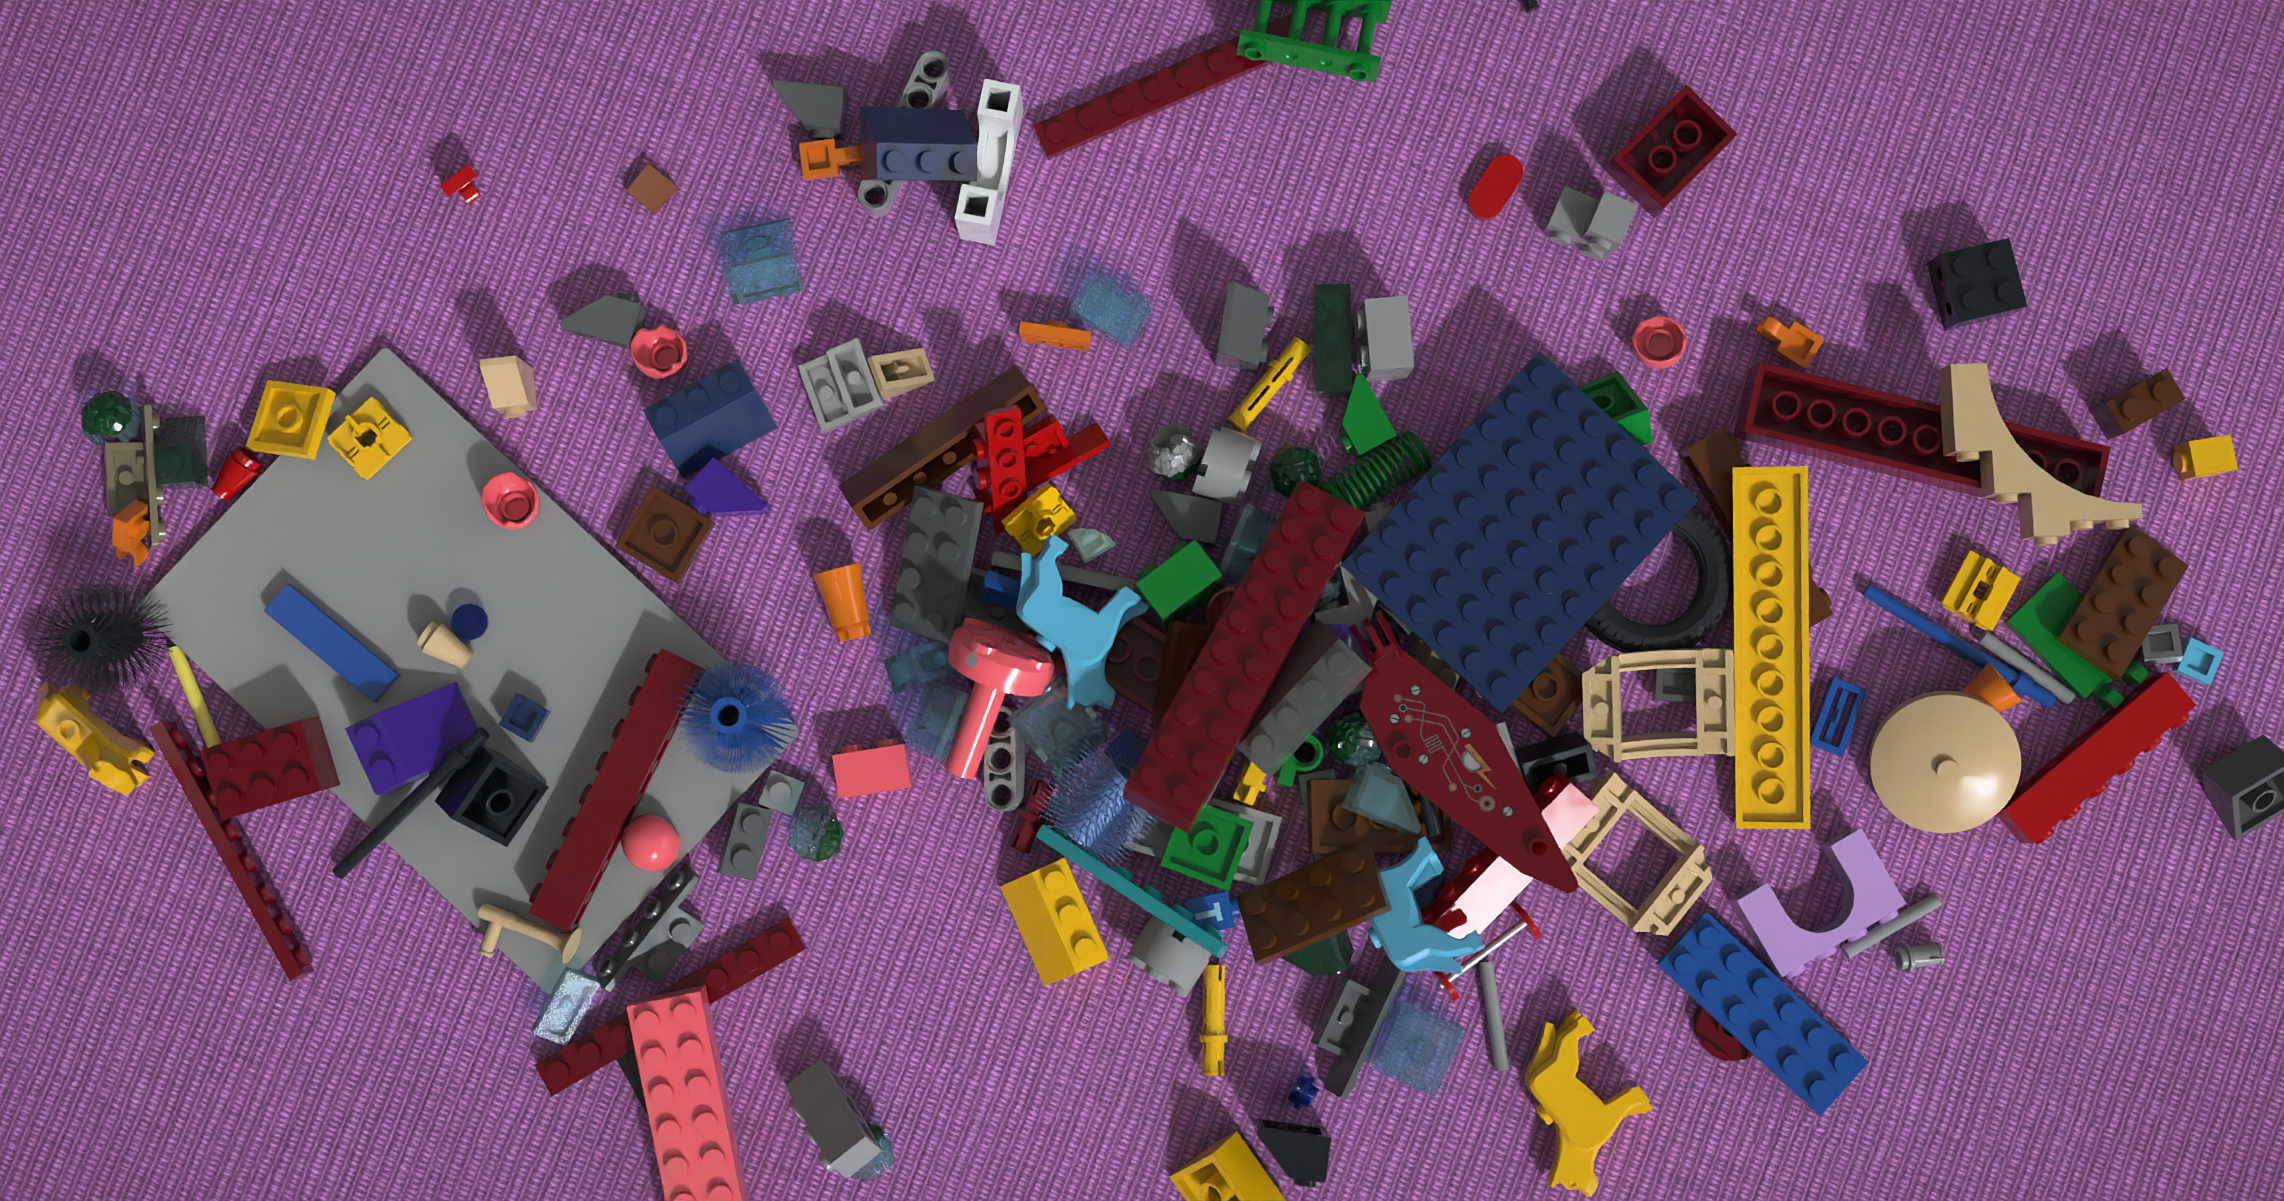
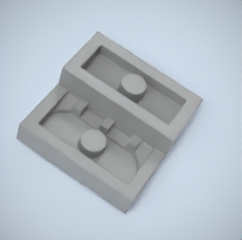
M860 338L827 350L826 355L798 366L823 433L838 429L884 406Z

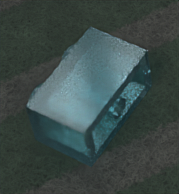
M1092 272L1072 303L1070 315L1131 352L1153 316V309L1149 307L1150 301L1136 292H1132L1129 295L1118 288L1120 283L1109 275L1102 273L1099 277Z

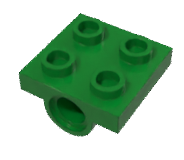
M1310 735L1302 743L1310 745L1315 751V757L1311 762L1301 763L1296 760L1293 753L1273 774V776L1279 777V786L1292 789L1296 771L1309 773L1320 765L1323 757V747L1316 737Z

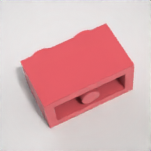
M898 738L876 741L877 748L863 750L862 744L840 747L841 754L832 755L838 798L912 788L913 780L907 744L898 745Z

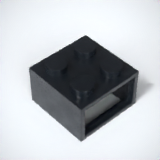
M2009 238L1942 253L1926 263L1944 331L2010 316L2028 307Z

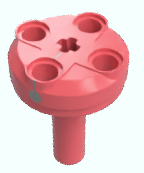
M965 618L962 626L955 629L948 647L947 660L954 669L975 681L944 765V768L949 773L965 779L975 778L1006 693L1020 696H1038L1044 692L1045 687L1049 684L1055 665L1049 652L1034 640L1035 636L990 624L976 618Z

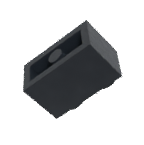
M1577 731L1514 749L1524 781L1532 796L1539 792L1541 784L1547 778L1554 776L1559 770L1574 784L1598 777L1592 745Z

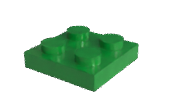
M1206 805L1189 834L1174 827L1160 865L1229 891L1254 822Z

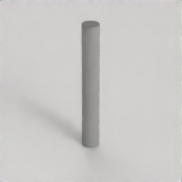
M1985 631L1978 639V643L2018 671H2022L2034 678L2035 683L2055 695L2066 705L2075 698V692L1988 631Z
M1933 893L1901 911L1894 919L1868 930V933L1860 939L1842 945L1841 950L1850 959L1942 906V902Z
M1493 960L1481 961L1478 964L1495 1071L1509 1070Z

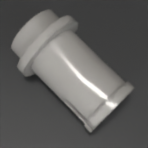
M1940 942L1916 946L1904 943L1901 944L1900 948L1894 950V960L1899 970L1904 969L1906 972H1912L1914 968L1943 965L1945 958L1938 957V955H1944L1945 953Z

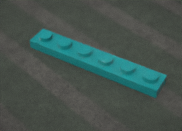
M1044 824L1042 825L1035 837L1216 957L1222 958L1229 948V945L1221 941L1225 934L1208 923L1201 928L1191 921L1194 916L1192 912L1178 903H1175L1173 908L1161 901L1164 894L1145 883L1143 888L1130 881L1134 874L1122 866L1119 867L1116 863L1113 866L1114 868L1108 865L1105 866L1101 861L1103 856L1096 849L1095 853L1089 846L1092 854L1088 849L1086 857L1084 847L1082 849L1078 846L1077 855V845L1073 842L1067 845L1072 838L1069 835H1060L1067 833L1064 829L1055 827L1052 829Z

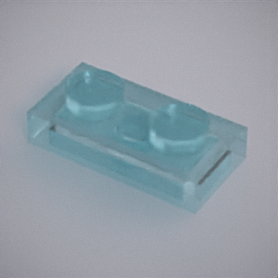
M566 966L531 1027L534 1035L567 1046L601 985L599 978Z

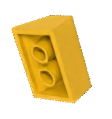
M1066 857L1000 886L1044 986L1074 975L1110 958V954Z
M1237 1131L1215 1142L1169 1176L1186 1201H1286Z

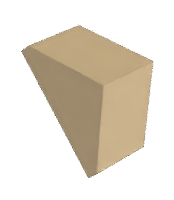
M923 348L875 355L867 358L879 393L884 400L935 381Z

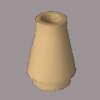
M434 621L430 622L416 643L417 646L423 649V654L455 665L461 670L474 653L443 623L439 625Z

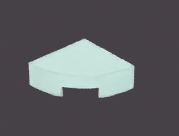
M1078 528L1067 533L1085 564L1116 547V544L1108 535L1095 529Z

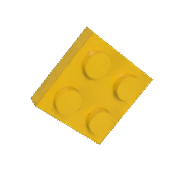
M267 380L246 447L256 452L315 460L336 393L324 387Z

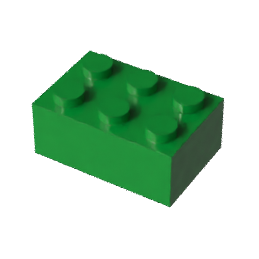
M1196 540L1189 544L1186 541H1182L1168 552L1170 558L1159 567L1156 563H1153L1138 575L1140 581L1136 583V587L1141 597L1140 600L1149 606L1148 611L1165 633L1168 632L1170 619L1184 620L1208 602L1209 597L1222 587L1221 572Z

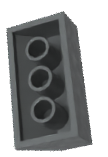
M1318 619L1295 643L1237 748L1263 773L1272 776L1366 677L1372 668Z

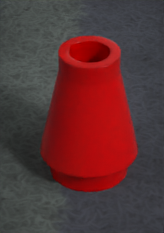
M237 446L234 451L228 452L218 477L211 487V491L221 499L230 501L235 493L260 473L259 467L262 461L248 449Z

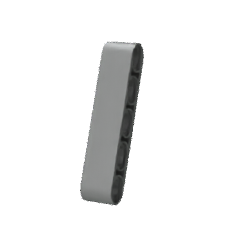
M933 50L921 55L896 108H913L911 102L921 96L929 100L926 107L922 109L939 108L951 81L949 63L944 54ZM933 65L943 68V72L937 77H929L925 73ZM862 180L858 190V197L864 211L876 218L887 215L892 209L904 181ZM874 191L883 192L885 197L881 203L872 205L867 202V197L870 193Z

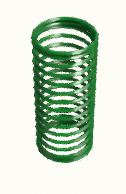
M1406 430L1402 433V437L1397 436L1395 441L1390 440L1388 445L1383 444L1382 449L1377 448L1375 453L1370 452L1368 457L1363 456L1362 461L1357 460L1355 465L1350 464L1348 469L1343 468L1341 473L1337 472L1335 478L1330 476L1328 482L1323 480L1322 483H1319L1318 488L1324 492L1327 490L1330 495L1349 504L1342 493V488L1353 507L1364 510V504L1371 506V500L1377 502L1378 496L1384 498L1385 492L1391 494V488L1397 490L1398 484L1404 486L1405 480L1410 482L1412 476L1417 478L1418 472L1423 474L1427 472L1432 466V462L1425 446L1417 435L1412 431ZM1409 438L1418 448L1419 452L1421 453L1424 459L1425 464L1423 463L1420 455L1418 454L1414 446L1410 443ZM1398 439L1402 440L1403 446L1398 442ZM1392 443L1395 444L1396 450L1391 446ZM1385 447H1388L1390 455L1385 451ZM1400 449L1405 453V455L1409 459L1410 463L1414 468L1415 474L1407 465L1406 461L1404 460L1401 454ZM1379 451L1382 452L1383 458L1378 455ZM1394 454L1403 464L1408 474V477L1403 473V471L1399 467L1394 457ZM1372 455L1375 456L1376 462L1371 459ZM1387 458L1392 462V464L1396 468L1402 482L1397 478V476L1393 472ZM1365 459L1368 460L1370 467L1364 463ZM1359 463L1362 465L1363 471L1358 467ZM1381 463L1388 470L1389 474L1391 475L1394 481L1395 486L1392 484V482L1385 474L1381 466ZM1373 465L1383 477L1388 489L1383 485V483L1379 479ZM1352 467L1355 468L1356 475L1351 471ZM1367 470H1368L1369 473L1372 475V477L1375 479L1377 485H1378L1379 488H1380L1381 493L1377 490V488H1376L1375 485L1373 484L1372 480L1370 479V477H1369V475H1368ZM1345 471L1348 472L1350 480L1344 475ZM1361 475L1363 476V478L1366 480V482L1368 483L1369 487L1371 488V490H1372V492H1373V494H1374V497L1371 495V493H1370V492L1368 491V489L1366 488V486H1365V484H1364V482H1363V480H1362V478H1361ZM1338 476L1342 477L1343 484L1338 480ZM1354 479L1356 480V482L1359 484V486H1360L1361 489L1363 490V492H1364V494H1365V496H1366L1368 502L1365 500V498H1364V497L1362 496V494L1360 493L1358 487L1356 486V483H1355ZM1331 480L1335 481L1337 489L1331 484ZM1348 484L1350 485V487L1352 488V490L1355 492L1357 498L1359 499L1360 504H1359V503L1356 501V499L1354 498L1353 494L1351 493V491H1350V489H1349V487H1348Z

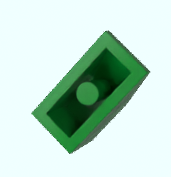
M1363 373L1357 375L1352 383L1339 427L1341 435L1338 436L1339 443L1347 455L1352 453L1356 460L1382 447L1383 444L1389 443L1390 440H1394L1397 436Z

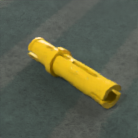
M1293 337L1290 344L1276 360L1272 359L1267 364L1269 369L1248 392L1234 412L1227 417V420L1244 433L1281 386L1293 379L1292 373L1312 351L1311 348L1298 337ZM1290 359V362L1286 365V367L1279 373V375L1276 377V379L1272 382V379L1275 377V375L1281 370V368L1284 366V364ZM1265 387H1266L1267 390H1266V391L1262 394V396L1257 400V402L1253 405V407H1252L1250 410H1248V408L1251 406V404L1256 400V398L1261 394V392H1262V391L1265 389Z
M1209 964L1203 971L1202 1034H1199V1042H1202L1201 1075L1204 1076L1225 1075L1224 1046L1228 1042V1035L1225 1034L1224 1026L1226 965Z

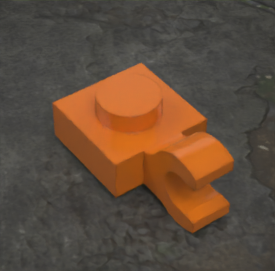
M834 138L799 143L802 173L805 181L840 176V165H861L860 145L837 148Z
M1767 316L1765 320L1762 319L1755 329V332L1763 338L1777 343L1772 351L1774 354L1800 371L1807 369L1824 341L1823 338L1795 320L1788 327H1785L1773 317Z
M136 499L113 517L112 545L117 547V559L122 560L130 553L134 557V566L139 567L149 556L148 550L141 540L146 536L150 523L147 521L148 505Z

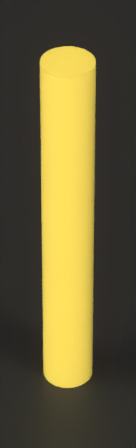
M178 646L169 648V656L207 748L222 744L186 654Z

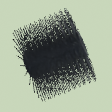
M125 582L123 588L124 606L121 613H119L120 598L117 592V583L116 589L115 583L114 586L112 585L115 599L114 604L116 603L112 610L110 608L112 598L109 591V583L108 594L107 586L104 593V584L101 586L102 589H100L99 585L98 593L94 586L92 591V585L90 593L89 586L87 594L88 607H86L90 610L89 614H87V610L83 606L84 590L82 585L81 594L79 597L77 596L79 600L77 605L81 608L79 610L82 613L75 609L76 605L71 593V596H68L70 600L69 603L73 607V616L76 619L70 616L63 601L59 600V602L63 606L62 609L66 612L65 617L71 620L68 622L72 623V625L68 624L65 621L66 619L54 609L56 611L54 613L62 619L60 623L68 626V628L54 622L51 624L59 627L54 630L64 631L65 633L50 629L45 630L58 633L47 634L63 637L50 639L42 638L56 636L30 638L63 641L48 643H63V645L44 649L45 651L58 649L59 651L57 652L60 653L53 656L63 657L57 662L59 664L48 676L57 670L56 668L66 658L71 656L67 660L69 661L68 665L63 669L62 677L66 674L65 672L69 665L76 661L69 668V670L74 669L70 671V677L73 680L75 678L74 673L77 670L76 667L81 662L80 677L78 679L81 696L84 682L83 671L87 667L89 671L86 682L87 680L89 682L90 695L91 687L92 695L93 689L95 693L94 682L91 676L94 667H96L95 670L97 669L95 674L99 681L100 689L102 686V690L104 687L105 692L106 688L108 692L109 685V693L111 686L113 689L115 686L114 691H116V684L118 689L122 675V690H124L127 680L131 678L127 672L128 669L125 667V660L131 666L132 676L135 681L139 671L135 668L137 666L131 662L133 660L130 657L137 661L136 664L140 666L141 672L144 671V667L142 666L143 660H138L136 658L138 654L134 652L137 651L141 655L140 657L144 658L148 663L147 665L151 666L149 663L151 659L144 654L146 653L138 650V648L147 651L151 655H153L152 653L159 655L147 649L151 646L141 644L158 647L159 645L146 642L156 643L150 640L171 638L143 636L164 633H143L165 627L161 625L153 626L152 628L146 625L155 621L154 619L149 621V618L143 621L148 615H144L141 619L135 621L141 616L139 614L153 600L144 607L142 606L143 601L138 611L132 615L138 608L136 607L137 595H134V598L131 600L133 603L130 607V612L125 615V611L128 609L126 606L129 598L127 586L125 592ZM95 598L97 600L96 606L98 607L97 614L92 607ZM103 600L107 603L106 612H104L102 609ZM110 663L113 665L115 669L113 677L110 674L111 671L108 669ZM102 664L105 667L104 676L103 674H100V668ZM117 665L123 668V674L121 672L119 674L117 671L119 667Z

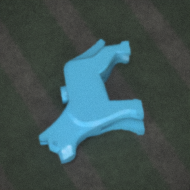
M1049 535L1035 562L1029 553H1021L1022 575L1016 605L1017 616L1025 626L1038 634L1034 640L1051 653L1055 647L1061 651L1067 672L1068 691L1066 707L1071 710L1076 703L1085 708L1098 704L1110 710L1114 701L1115 690L1106 682L1104 674L1107 655L1118 631L1123 625L1135 617L1144 615L1149 606L1141 601V597L1128 587L1120 589L1098 613L1070 598L1062 596V580L1055 560L1063 554L1068 544L1056 535Z
M1426 837L1418 840L1414 850L1406 859L1396 865L1379 869L1392 910L1370 919L1369 921L1372 926L1367 928V932L1375 947L1383 946L1391 962L1401 971H1441L1462 975L1463 967L1456 960L1484 949L1485 945L1477 930L1466 934L1462 939H1458L1437 927L1424 925L1414 891L1440 875L1444 869Z

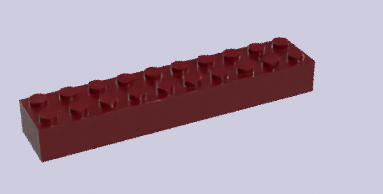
M1758 362L1748 369L1733 435L1735 438L1982 498L1980 456L1979 460L1958 462L1956 456H1943L1940 405L1763 362ZM2003 421L2016 443L2036 465L2059 482L2086 495L2100 498L2111 449L2110 446ZM1985 498L1995 501V498ZM2016 502V503H2008V504H2010V505H2014V506H2018V507H2019L2018 502Z
M1301 479L1299 480L1124 785L1123 799L1185 833H1190L1355 538L1365 512Z

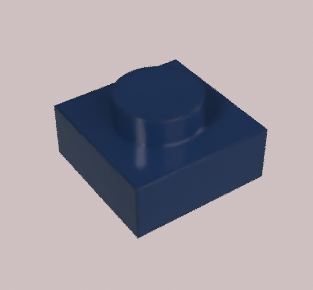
M516 693L498 725L533 743L551 711L526 696Z

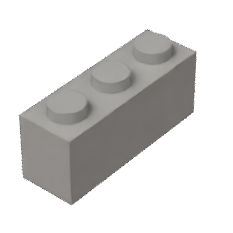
M819 1059L786 1085L792 1097L789 1105L801 1120L804 1118L807 1125L803 1130L814 1145H819L822 1152L818 1154V1157L827 1170L830 1172L837 1170L848 1179L882 1152L881 1147L839 1075L824 1061Z

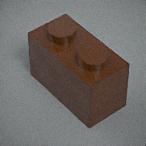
M2165 368L2143 378L2089 410L2106 439L2109 440L2127 433L2186 398L2169 370Z

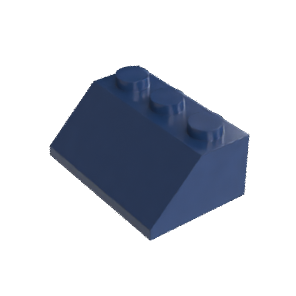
M860 107L861 180L977 181V143L963 110Z
M739 359L643 409L659 442L683 478L703 469L713 457L719 460L778 428L746 367Z

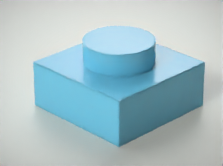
M2185 638L2181 647L2183 653L2182 662L2174 663L2171 671L2204 686L2211 685L2224 652L2194 638Z

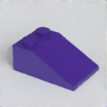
M455 682L378 712L345 728L375 795H389L429 776L446 759V753L455 744H462L478 727L458 684Z

